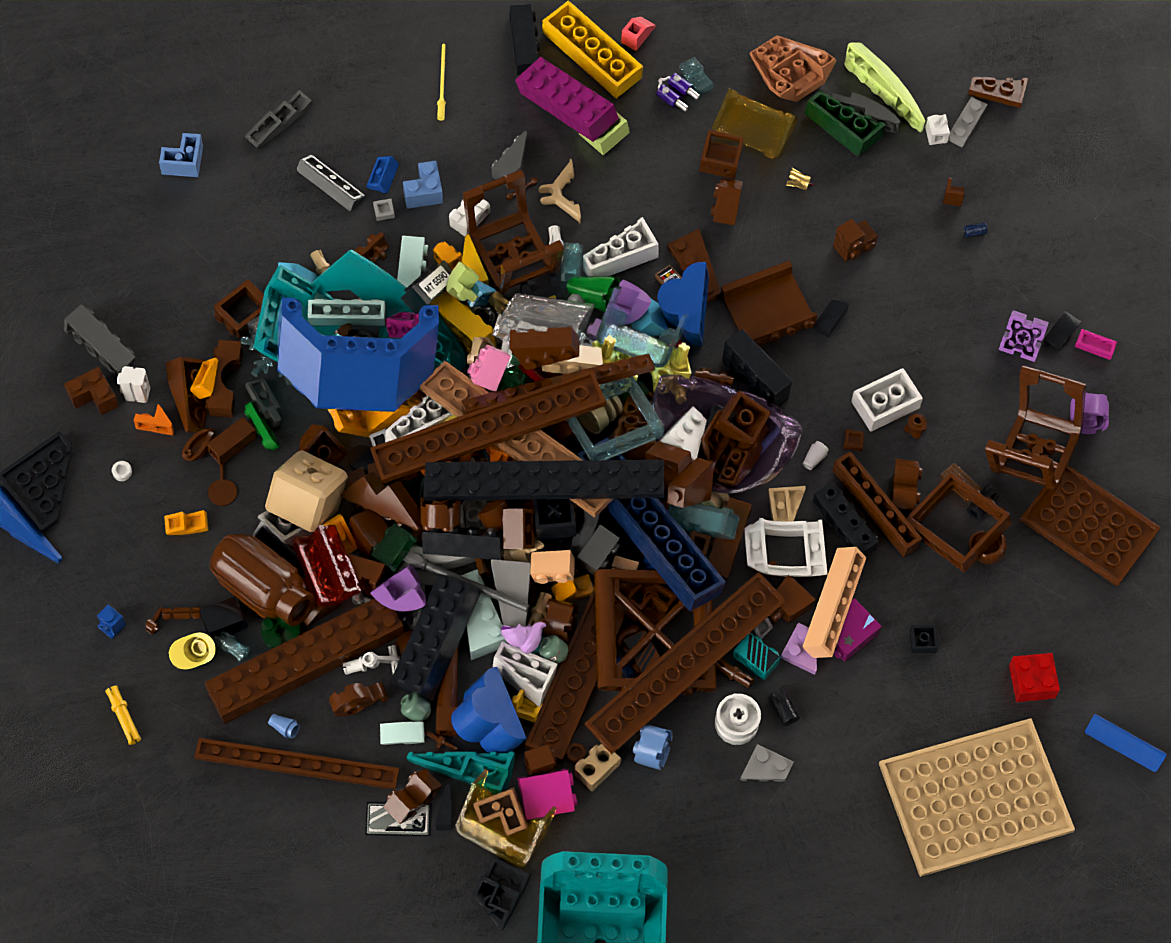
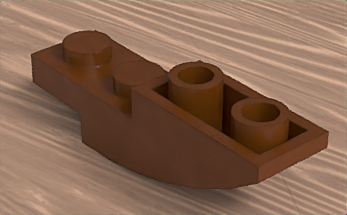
M764 424L753 444L739 441L737 448L731 449L717 479L719 483L736 486L751 471L763 450L761 443L768 431L766 424Z

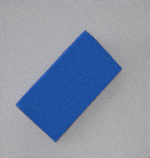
M393 156L377 158L366 186L368 189L388 193L399 163Z

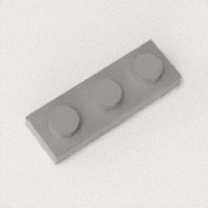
M971 97L951 129L948 141L963 148L986 110L987 104Z

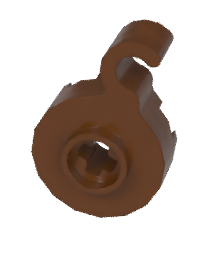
M381 682L368 687L366 685L363 687L362 683H354L345 686V691L338 695L335 691L329 697V703L335 716L345 717L359 713L380 699L384 703L389 697Z

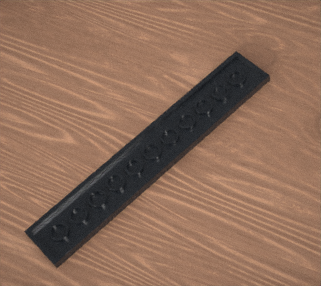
M664 460L425 462L424 501L664 498Z

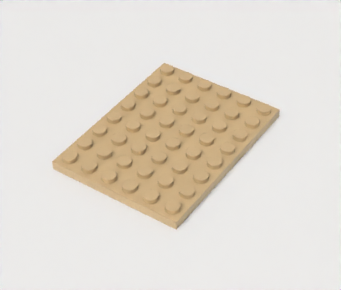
M1031 718L879 761L881 772L920 877L1075 831Z

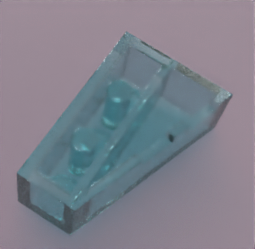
M670 504L668 512L686 534L695 531L715 538L733 540L735 538L740 517L734 514L732 509L725 507L719 509L698 504L685 508Z

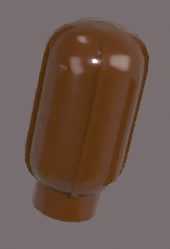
M229 534L216 546L209 561L211 572L225 589L262 618H281L290 626H296L302 623L311 613L315 604V596L305 589L304 581L298 574L297 568L257 537L247 534Z

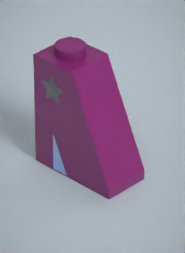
M855 598L851 601L833 653L844 662L880 633L882 627Z

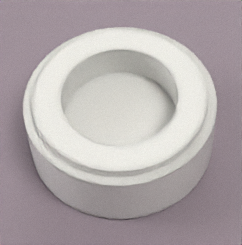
M119 461L113 465L112 473L116 480L126 481L132 475V468L128 462Z

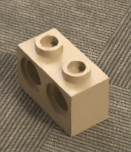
M602 743L599 746L595 745L590 750V755L586 759H580L575 765L574 776L591 792L621 762V758L615 752L611 755ZM604 755L608 757V760L602 762L598 757ZM591 769L594 771V774L586 775L584 771Z

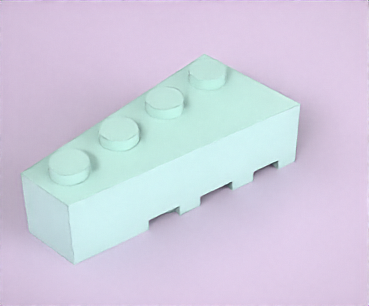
M478 570L461 575L484 585ZM482 593L466 626L471 660L497 651L502 642L508 644L501 634L502 623L491 598Z

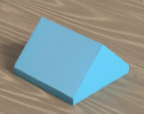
M652 299L649 308L643 316L627 324L632 339L669 334L659 303Z

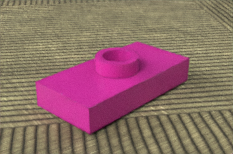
M1081 329L1075 347L1111 360L1117 341Z

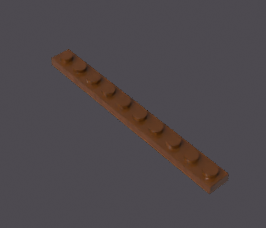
M649 353L470 397L461 400L466 415L592 370L600 385L655 371L654 363Z
M198 738L194 755L195 760L396 790L400 771L399 768L204 738Z

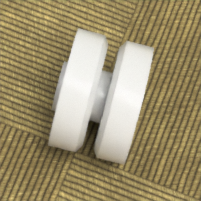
M732 694L725 697L720 702L715 717V729L718 735L725 742L732 745H742L752 740L758 731L761 720V711L758 704L751 697L744 694Z

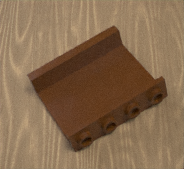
M790 260L721 286V297L738 331L743 329L759 347L767 342H775L780 337L791 336L804 328H812L817 322V313L811 312L792 275L793 266Z

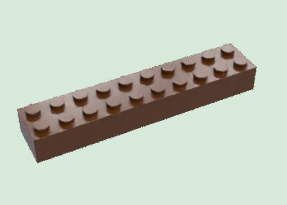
M374 598L204 682L206 690L223 723L226 724L342 666L343 662L352 661L404 634V627L395 610L382 605Z

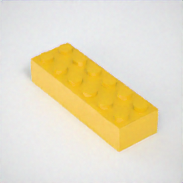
M569 0L542 20V33L616 99L642 79L643 66Z

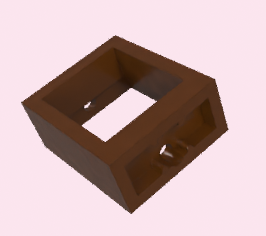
M247 279L214 305V316L219 323L223 322L231 335L235 334L241 339L258 325L264 294ZM247 295L259 309L238 324L225 310Z

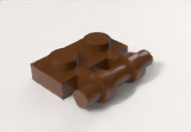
M701 367L700 370L697 369L694 378L703 382H716L720 385L733 384L734 376L730 375L731 372L719 370V373L711 372V368Z

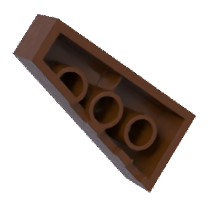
M729 497L728 502L724 501L721 513H724L722 521H717L715 531L718 533L716 539H711L709 549L712 550L710 557L706 556L725 581H728L736 558L735 554L739 550L742 533L744 534V528L747 527V518H750L752 513V504Z

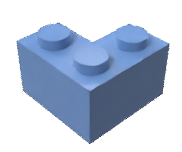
M183 133L180 148H161L159 165L162 175L199 176L203 151L201 134Z
M437 162L418 163L419 179L403 182L407 209L443 203Z

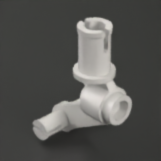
M392 645L388 647L390 656H378L373 652H368L364 656H360L359 659L343 662V667L346 666L343 670L348 675L361 670L365 672L367 667L376 668L380 663H390L392 674H394L400 661V657L397 654V646Z

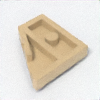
M805 486L768 489L772 521L794 522L806 489Z

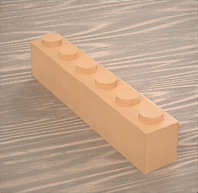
M857 547L837 548L803 644V648L812 658L833 656L866 561L865 555Z

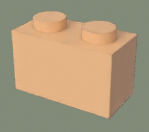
M571 550L532 552L530 574L533 580L540 584L552 581L564 583L574 580L575 558Z

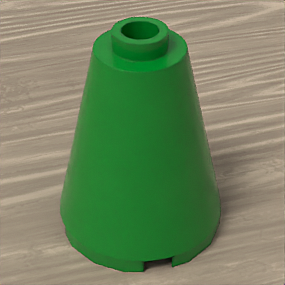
M574 276L568 280L566 288L570 295L578 294L588 305L606 313L614 299L620 280L616 277Z

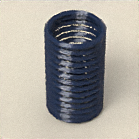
M985 222L964 226V234L967 238L987 234L988 232Z

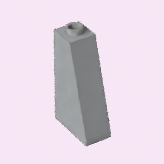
M491 559L496 591L528 604L531 563ZM499 601L503 625L512 628L520 624L522 627H526L527 612Z

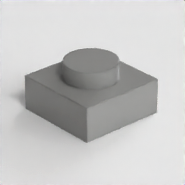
M391 199L373 202L377 221L395 218Z

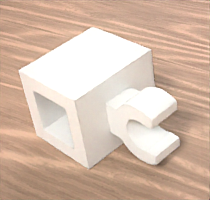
M946 114L927 117L925 128L929 145L948 142L950 132Z

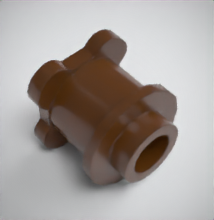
M912 414L908 419V425L904 427V431L913 435V438L919 439L921 433L927 429V420L921 414Z

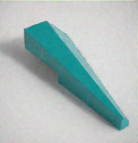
M409 752L407 755L408 762L493 794L507 790L515 759V752H445V754H434L433 752L414 754Z

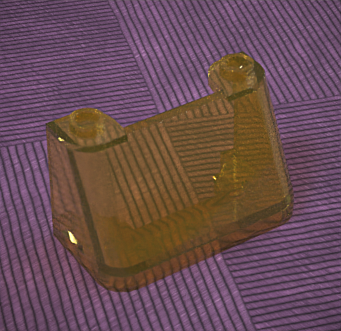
M728 89L712 130L744 137L743 144L765 152L764 156L770 159L779 158L798 121L796 116L790 113L784 114L782 111L748 99L744 95L742 97V95L737 94L738 92Z

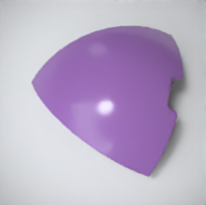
M622 280L612 303L608 307L603 323L620 326L638 320L649 308L651 303L650 297L639 287Z
M411 563L371 592L372 596L382 605L397 611H412L426 605V594L420 588L422 582Z

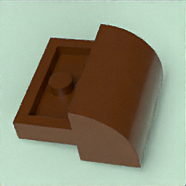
M495 500L494 502L487 503L477 515L486 530L488 528H497L499 531H503V509H520L515 500Z

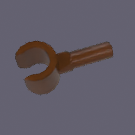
M159 607L152 619L146 621V630L150 634H154L159 628L156 621L162 613V607Z

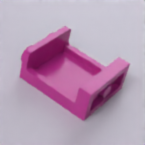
M567 769L529 777H517L526 820L575 811L574 806L577 805L575 793L571 791V785H574L572 773H568Z

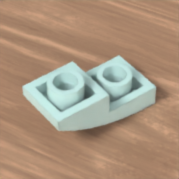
M424 722L380 724L381 744L424 743Z

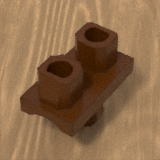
M380 232L378 235L371 234L367 238L368 245L366 247L358 246L355 249V252L373 263L377 259L384 261L387 258L385 252L390 246L385 240V235Z

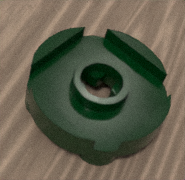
M267 618L261 625L263 642L270 649L301 635L302 632L300 624L290 626L281 618ZM279 628L286 629L284 635L276 634Z

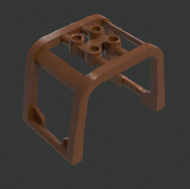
M522 170L462 193L468 234L492 283L500 294L508 292L509 288L548 272L554 273L559 271L564 247L560 240L544 246L527 211L525 175ZM507 184L508 189H516L518 212L479 228L476 227L474 207L484 199V192ZM523 224L528 233L527 236L522 238L516 236L504 244L498 243L495 249L486 252L481 240ZM530 242L534 244L536 250L532 252L523 251L520 255L518 254V252L522 251L525 244ZM508 253V258L504 259L503 263L494 267L490 258L496 256L499 259H503ZM540 260L546 266L511 280L512 272L517 269L529 266Z
M1023 365L1020 370L1019 412L1007 441L1004 445L989 440L985 448L991 472L997 474L1005 473L1056 491L1082 432L1086 384ZM1039 378L1064 385V392L1075 399L1074 422L1029 409L1030 385L1038 384ZM1025 421L1071 435L1066 447L1057 445L1053 439L1039 438L1036 434H1021L1020 432ZM1016 441L1025 442L1027 448L1032 450V453L1028 449L1021 451L1013 449ZM1057 452L1061 453L1062 457L1058 463L1047 455H1054ZM1008 459L1019 461L1022 465L1029 464L1042 470L1043 478L1005 467Z

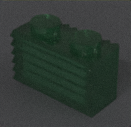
M394 523L386 529L381 542L374 546L371 556L395 572L406 555H408V552H410V549L415 545L417 539Z

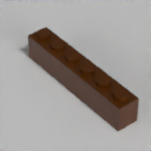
M849 451L834 462L832 471L901 556L905 558L917 550L922 541L921 536L855 456Z

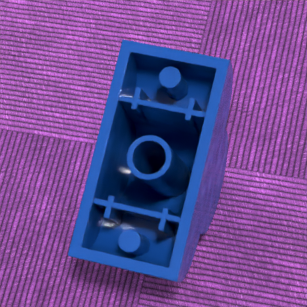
M697 262L687 267L682 275V279H671L665 282L660 287L657 295L659 307L665 321L672 326L681 327L684 338L690 344L696 346H703L709 283L706 262Z
M498 667L488 669L465 691L464 701L453 711L451 722L454 730L461 738L469 742H480V745L487 753H509L527 738Z

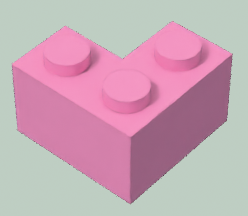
M486 344L485 349L482 348L480 350L478 359L469 366L468 373L470 379L474 384L496 392L510 355L505 351Z

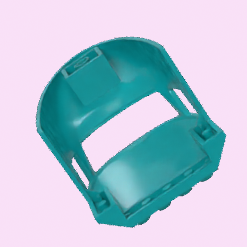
M353 250L345 253L312 283L280 265L264 292L253 347L277 362L278 313L282 297L299 300L302 305V317L308 322V300H334L326 292L351 290L363 301L375 299L385 301V319L399 312H412L401 299L406 293L404 289L407 287ZM439 317L434 370L446 361L457 370L462 371L466 366V355L455 334ZM386 322L385 326H378L379 338L401 339L389 337ZM311 325L321 335L341 336L337 333L334 334L341 326Z

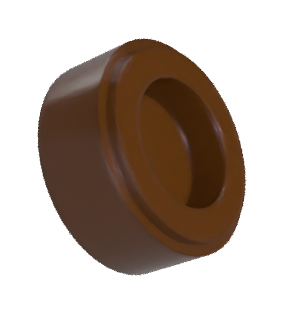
M579 743L570 744L566 752L567 760L571 764L576 765L580 759H585V747Z

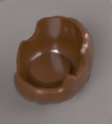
M977 531L972 534L968 542L969 551L988 531ZM1001 534L981 554L977 560L978 562L992 565L998 563L1004 557L1007 551V542L1004 534Z

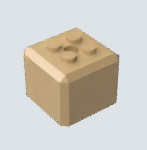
M303 450L298 451L274 472L265 508L267 511L309 532H317L339 510L342 500L340 494L344 492L348 476L344 470Z

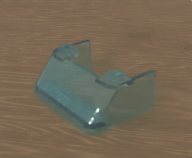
M622 287L614 288L597 331L596 337L598 342L603 345L604 339L610 335L616 339L613 350L630 357L649 353L655 367L665 366L679 342L689 315L686 313L682 315L676 330L667 328L662 331L659 339L624 325L627 314L623 308L616 306Z

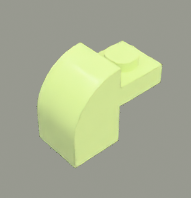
M459 261L448 278L447 292L461 301L468 299L474 302L477 296L471 289L480 277L473 269Z

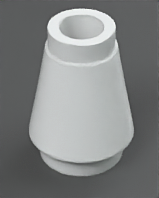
M816 441L815 444L811 445L802 463L803 466L812 470L828 455L829 449L823 443Z

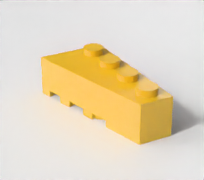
M447 290L429 303V305H438L439 317L455 334L458 341L463 342L468 353H471L474 337H488L497 348L494 336L495 331L492 326L486 325L479 315L473 314L466 304L463 305L459 299L449 294Z

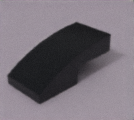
M1065 311L1046 335L1044 341L1060 351L1069 337L1078 328L1081 321Z

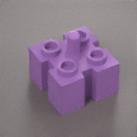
M1013 310L1006 327L1010 332L1005 331L999 350L1012 355L1015 350L1021 352V358L1035 362L1041 343L1037 342V340H1043L1049 322L1035 317L1032 322L1026 320V314Z

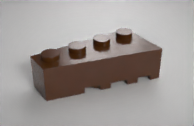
M313 544L304 562L305 572L319 575L323 579L348 589L362 591L364 595L374 598L371 592L387 580L385 564L334 550L325 545Z

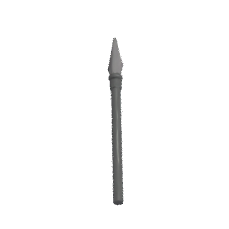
M389 549L390 552L407 564L411 563L414 568H421L431 573L442 574L469 582L479 589L482 594L524 612L529 610L530 605L439 567L428 559L422 558L417 553Z

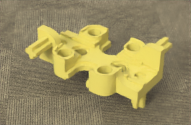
M608 335L604 342L600 341V339L592 341L593 347L601 348L603 364L649 353L655 371L650 372L653 380V392L669 390L673 393L674 401H677V404H681V401H686L685 391L691 376L687 356L690 346H687L686 343H682L678 346V349L668 348L662 341L650 339V341L646 342L647 351L639 352L633 349L632 342L628 337L612 338V336ZM638 375L613 382L619 388L631 389L633 382L637 381Z

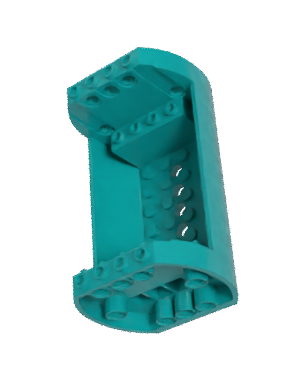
M563 851L547 857L541 864L537 943H595L598 940H603L605 943H666L667 866L660 860L646 855Z

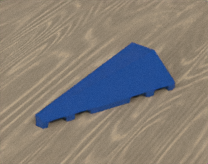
M0 486V527L8 531L12 537L59 564L63 559L5 488Z

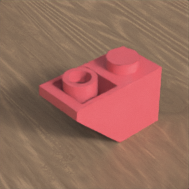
M643 17L632 18L622 30L621 43L637 51L655 29L656 25Z

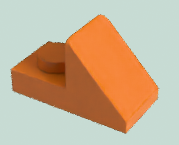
M159 404L154 417L146 413L135 414L134 424L136 429L174 435L173 425Z

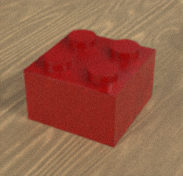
M1053 653L1013 656L1009 667L1016 702L1055 699L1060 688Z

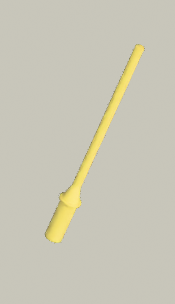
M442 44L440 98L437 101V119L440 121L445 119L446 105L444 101L445 44Z

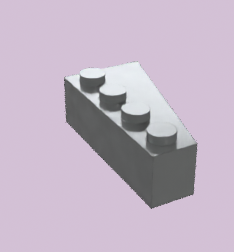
M81 304L64 319V331L68 335L72 333L78 344L84 343L88 352L93 357L99 356L101 364L118 377L124 366L131 367L135 363V353L129 347H124L121 344V339L115 333L111 334L107 330V325L102 320L98 321L89 307L85 308Z

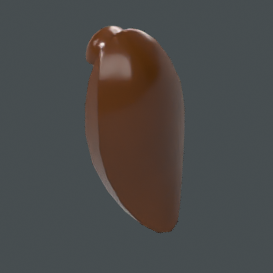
M206 428L195 433L185 444L182 458L185 461H194L204 456L208 451L207 443L216 437L214 429Z

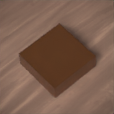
M846 429L843 449L862 452L865 432Z

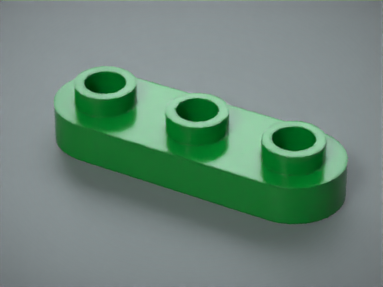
M250 401L245 405L246 410L244 412L254 422L256 433L263 438L262 444L267 450L275 451L280 447V444L266 419L261 416L255 403Z

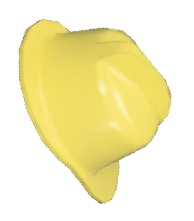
M193 633L176 640L171 645L169 658L177 668L191 669L212 660L216 651L215 643L205 633Z

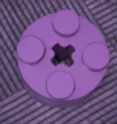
M1086 392L1084 423L1081 433L1095 434L1096 430L1102 429L1104 431L1109 425V402L1104 394L1097 395ZM1072 399L1070 403V421L1074 422L1075 399Z

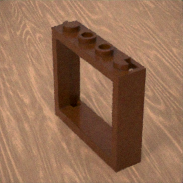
M951 472L906 518L921 536L923 543L964 573L1012 524L1010 514L1006 512L1004 507H998L990 497H984L975 486L970 487L962 477L959 478ZM952 489H955L998 520L965 557L920 524Z

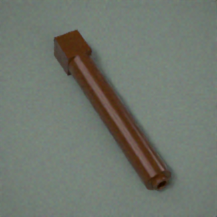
M459 644L437 691L436 736L457 737L451 722V716L457 708Z

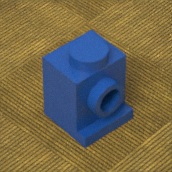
M109 604L97 615L100 622L97 627L111 639L126 625L123 616Z

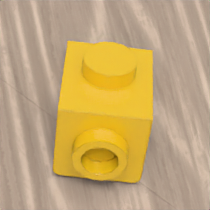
M520 689L517 696L514 695L512 698V704L518 718L535 723L543 703L538 707L531 700L524 698V690Z

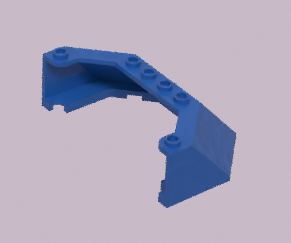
M282 297L278 313L277 371L282 376H286L292 382V385L301 394H304L316 408L395 412L401 404L419 390L420 385L434 372L439 326L438 305L423 306L419 311V323L401 339L321 335L302 317V305L299 300Z

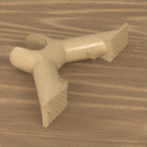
M570 159V162L553 184L541 185L538 191L540 193L553 194L541 198V204H556L581 224L579 204L574 205V201H569L562 196L563 187L570 183V179L574 178L573 162Z

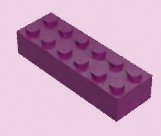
M539 57L515 79L523 96L592 142L619 119L614 104L542 57Z

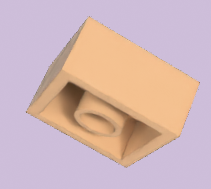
M616 555L612 564L613 570H638L639 562Z

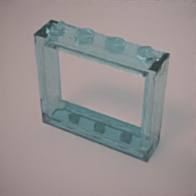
M633 376L601 384L600 389L605 400L628 391L648 422V425L593 446L576 417L566 420L590 460H607L663 437L664 431L662 421Z

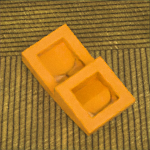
M204 510L190 514L179 512L164 516L167 535H184L208 531L207 513Z

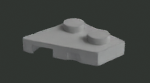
M757 744L740 780H774L785 782L794 761Z

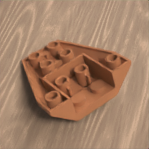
M777 35L749 53L768 88L780 98L798 102L824 85L836 63V59L824 50Z

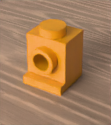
M445 241L438 243L433 249L434 259L438 264L445 260L454 269L459 261L462 263V254L460 252L457 253L456 249L452 245L449 246Z

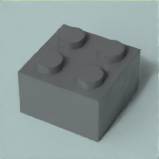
M599 525L578 555L576 564L592 575L597 570L605 569L609 562L607 560L608 557L613 558L619 549L618 541L620 538L602 525Z

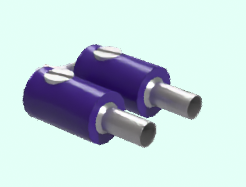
M677 73L666 78H660L656 95L673 108L678 106L686 112L689 106L681 101L682 97L666 85H662V81L669 79L668 84L684 96L689 94L696 100L700 98V94L692 89L693 85Z

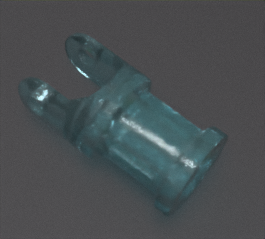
M225 631L220 633V637L215 636L213 638L215 645L224 652H229L237 657L239 662H242L250 651L249 646L242 645L236 641V637Z

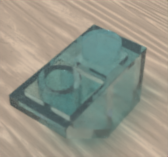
M565 243L561 281L568 282L574 276H581L583 245L577 243Z

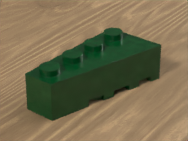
M819 91L808 100L804 114L859 157L881 138L886 124L882 122L877 123L871 120V116L867 114L863 116L857 113L855 108L840 104L841 101Z

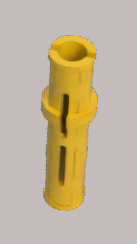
M112 686V691L109 688L105 691L112 704L111 709L116 713L129 745L135 744V740L139 742L141 737L135 728L126 708L128 705L126 701H123L118 686Z

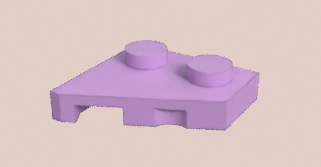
M798 623L780 658L815 675L817 671V658H812L803 648L809 627Z

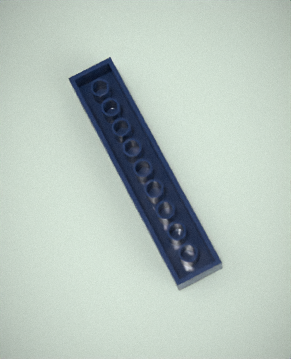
M609 438L576 454L583 461L626 460ZM658 498L613 499L606 506V509L689 612L721 595L726 581Z

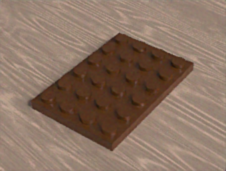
M1067 466L1056 491L1046 489L1045 486L1020 518L1021 522L1117 587L1161 528L1070 466Z

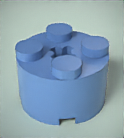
M647 724L640 729V741H636L634 745V761L637 764L661 770L669 755L670 747H668V740L672 741L673 733L670 730Z

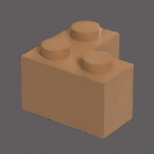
M514 787L473 803L480 823L500 816L507 835L528 827Z

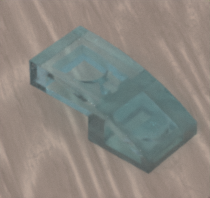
M695 57L679 64L684 77L693 85L692 89L695 92L702 94L713 89V82L705 75L703 66Z

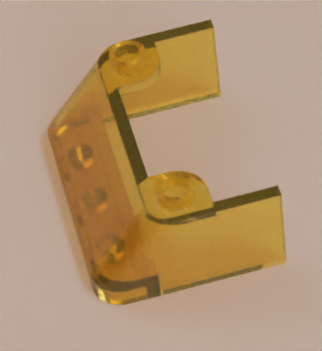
M485 769L470 787L456 822V830L463 837L515 866L523 867L531 860L547 833L557 808L553 806L543 819H531L526 829L510 835L506 834L500 816L480 823L473 803L493 795L491 791L483 787L489 770Z

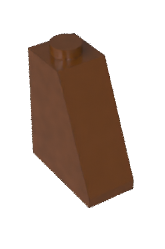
M696 458L669 484L667 503L685 508L711 500L714 462Z

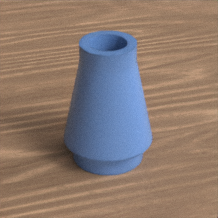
M273 714L268 722L270 726L275 728L285 738L293 739L300 729V725L296 720Z

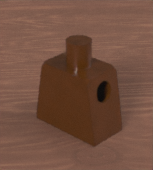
M788 574L776 590L784 598L785 602L768 618L773 623H776L780 618H783L787 623H791L811 610L816 599Z

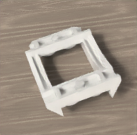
M759 518L757 522L744 528L747 565L761 573L786 577L788 574L791 577L827 575L822 520L817 522H781ZM765 535L782 537L804 536L806 566L768 565Z

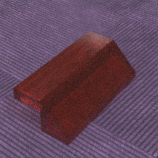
M336 525L318 526L312 535L294 536L292 543L318 606L336 605L362 591Z

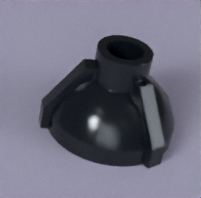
M480 307L474 312L475 315H479L486 325L494 328L499 315L498 311L490 307Z

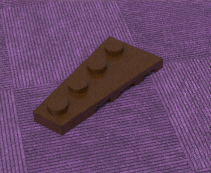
M699 229L667 244L668 250L683 272L694 263L706 262L709 273L707 303L721 296V290Z

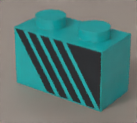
M750 633L734 649L733 657L763 681L777 667L780 661V656L775 649L768 648L763 644L761 638Z

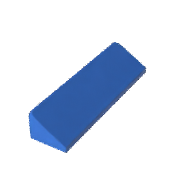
M1094 714L1085 730L1087 735L1153 772H1157L1167 755Z

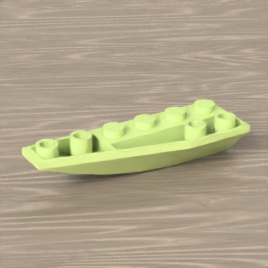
M849 43L844 63L846 69L853 72L862 83L871 88L874 94L880 96L886 105L891 106L900 117L907 120L912 128L922 132L925 119L900 79L862 43Z

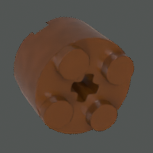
M424 497L420 499L423 530L437 528L450 532L454 530L455 526L460 524V500L424 501Z
M548 599L546 605L547 615L546 617L543 616L541 622L546 624V627L542 628L543 637L556 635L565 643H569L577 625L574 614L578 615V605Z

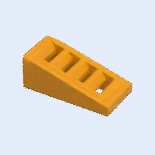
M216 357L202 363L190 388V391L198 399L212 395L218 365Z

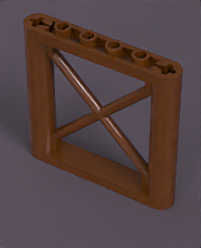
M602 569L594 572L598 690L622 691L636 678H622V669L654 637L661 641L668 649L675 645L661 630L685 607L681 600L654 625L619 591V583L667 584L656 570ZM615 598L649 630L618 663ZM713 599L693 610L694 627L713 612ZM716 663L681 694L691 695L693 692L716 691Z

